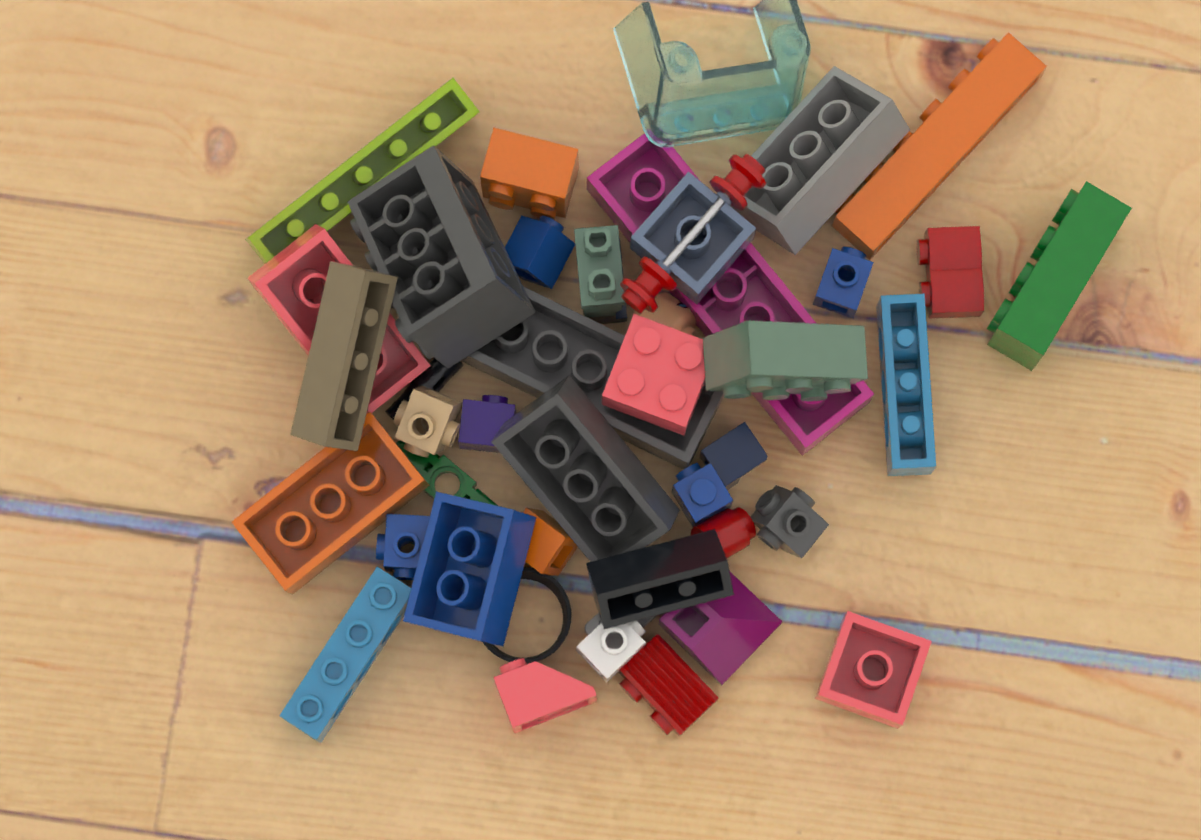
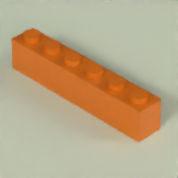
M1009 32L1000 42L992 38L977 55L981 62L971 72L964 68L948 86L952 93L942 103L935 99L919 117L923 124L914 133L909 131L892 149L895 153L885 164L880 162L864 180L866 184L856 195L852 193L835 211L837 215L834 218L832 227L859 251L865 253L869 260L875 256L1042 77L1047 66Z

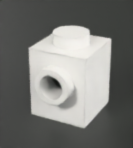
M637 621L604 629L601 623L576 646V651L607 683L619 672L622 666L645 646L646 642L641 636L646 631Z

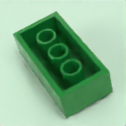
M1087 181L1079 193L1071 189L1052 219L1054 223L1059 225L1058 228L1055 229L1049 225L1030 256L1037 261L1035 266L1027 262L1008 292L1015 297L1014 301L1011 302L1005 298L988 325L987 330L994 334L987 345L1032 371L1044 356L1132 208Z

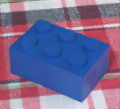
M436 492L403 621L504 647L536 517L513 509Z

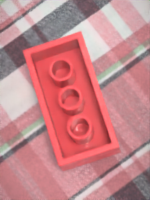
M317 224L247 278L308 356L330 261L352 265L328 232ZM389 314L367 413H373L431 366L413 342L408 343L404 340L395 325L396 320L391 314Z

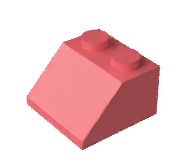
M524 658L500 666L501 675L493 677L514 734L597 702V694L593 686L536 661L526 664Z

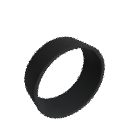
M524 567L521 579L537 581L548 587L558 598L563 612L562 629L555 643L548 650L537 656L524 658L526 664L547 658L562 645L570 629L572 613L569 598L556 579L551 575L541 574L534 568ZM483 642L488 650L505 661L512 662L520 659L519 657L510 656L502 652L494 644Z

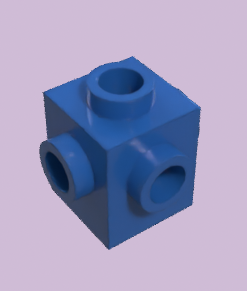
M386 514L385 534L378 533L376 560H384L383 567L385 571L393 572V577L396 579L414 580L430 516ZM408 543L415 545L410 553L401 552L404 545Z

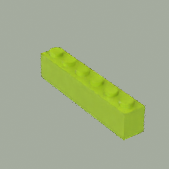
M454 78L450 79L245 240L263 263L266 264L315 224L323 227L326 231L330 230L352 212L347 201L434 145L436 147L480 111Z

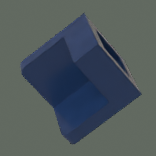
M745 422L702 449L700 453V458L705 466L709 463L712 464L727 490L738 484L742 476L764 463L768 458L766 452Z

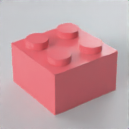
M633 314L602 394V405L684 436L705 383L703 339Z
M847 611L842 619L815 699L898 729L904 723L932 641Z

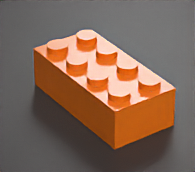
M369 412L366 414L358 451L332 447L323 448L231 523L282 588L293 595L386 521V514L396 513L430 485L377 418Z

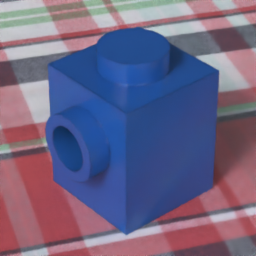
M525 216L520 217L505 249L518 277L522 280L550 289L554 287L575 246V243L562 233L564 227L560 223L546 216H541L539 220Z
M842 247L840 251L832 248L813 305L853 319L874 262L866 260V254L857 249Z
M695 463L675 476L678 482L673 484L672 494L692 527L726 508H731L733 499L711 463L702 468L698 463Z

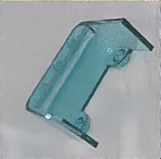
M762 0L753 8L769 61L702 71L697 54L686 43L681 41L661 42L649 2L641 3L613 28V32L642 128L648 140L656 146L668 148L775 130L801 102L810 57L811 45L797 0Z

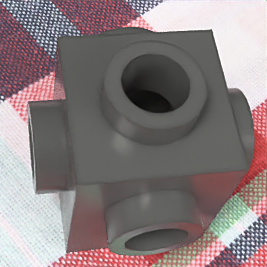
M775 485L772 490L765 492L759 498L755 506L756 510L751 515L753 523L760 529L756 534L760 540L775 551L781 548L783 551L800 558L804 557L829 524L812 509L815 504L814 500L797 487L790 491Z

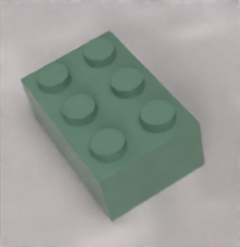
M748 320L703 338L706 391H723L724 398L727 399L746 398L751 396V392L762 393L764 400H780L789 398V394H800L801 401H821L827 399V393L851 391L852 384L868 379L864 326Z

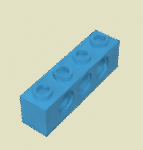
M925 293L880 296L876 309L887 477L929 475L936 468Z
M376 567L279 716L321 743L404 617L411 588L381 568Z

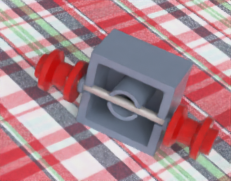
M733 154L728 160L732 170L726 177L714 176L710 180V185L717 194L688 171L631 236L630 249L642 258L639 261L642 272L635 280L624 278L620 285L625 291L621 298L632 309L640 314L645 309L654 313L658 308L655 297L662 289L673 291L675 288L679 289L697 305L754 240L756 227L730 205L743 211L748 205L744 195L750 188L762 189L766 185V180L762 176L765 169L756 159L748 154H745L742 158Z

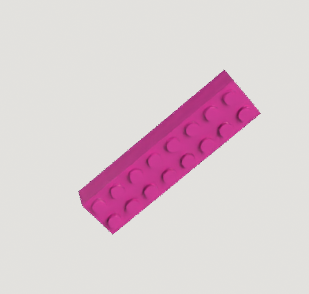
M654 125L587 177V191L612 222L618 225V229L630 243L631 236L688 171L697 179L698 177ZM752 243L748 245L697 305L679 289L675 288L673 291H669L691 310L696 319L697 327L705 336L712 335L748 320L817 324ZM864 381L852 384L851 391L827 393V399L821 401H801L800 394H789V398L764 400L762 393L751 392L802 456L868 405L874 395Z

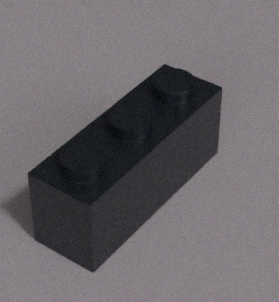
M715 529L586 563L593 597L604 629L734 595L728 561Z

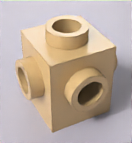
M425 386L413 389L409 401L403 400L396 412L394 424L399 427L394 438L406 442L404 445L405 450L426 458L430 453L435 455L444 451L445 446L451 448L460 430L461 424L455 421L463 402ZM425 420L428 422L429 428L426 426Z

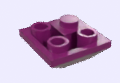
M731 572L730 576L734 595L667 612L659 619L658 624L721 686L782 624V621Z

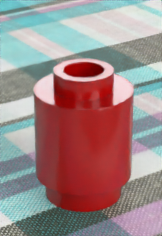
M740 507L733 510L726 508L696 525L690 532V535L715 529L726 558L748 547L750 540L756 536V528L751 517Z

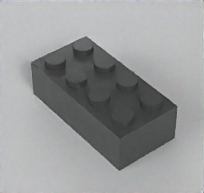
M570 375L505 421L491 441L590 562L647 547L670 531L680 511Z

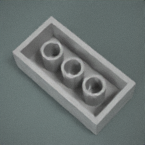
M834 66L751 155L764 167L765 172L762 176L766 180V185L762 189L750 188L744 195L748 205L743 211L736 209L732 205L730 206L755 226L758 232L796 255L910 129L891 98Z

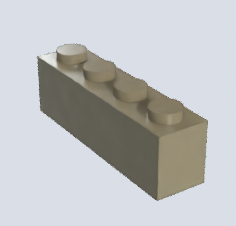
M330 261L290 435L325 447L358 451L398 277L363 267Z

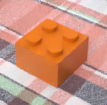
M493 127L480 175L482 195L484 198L489 199L488 203L497 208L513 210L514 205L531 209L530 214L537 218L541 216H546L555 220L556 216L566 218L579 170L578 149Z

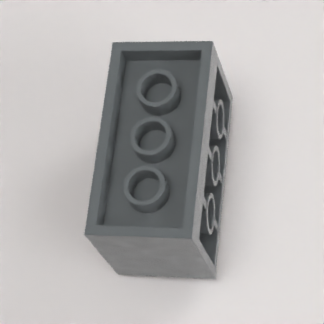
M434 145L347 201L354 216V219L350 221L351 226L359 239L364 243L366 242L369 251L365 253V257L372 270L398 277L391 308L395 309L399 316V319L395 321L399 333L406 342L411 343L414 341L417 343L422 353L429 360L434 357L445 367L450 368L535 314L534 308L474 182Z

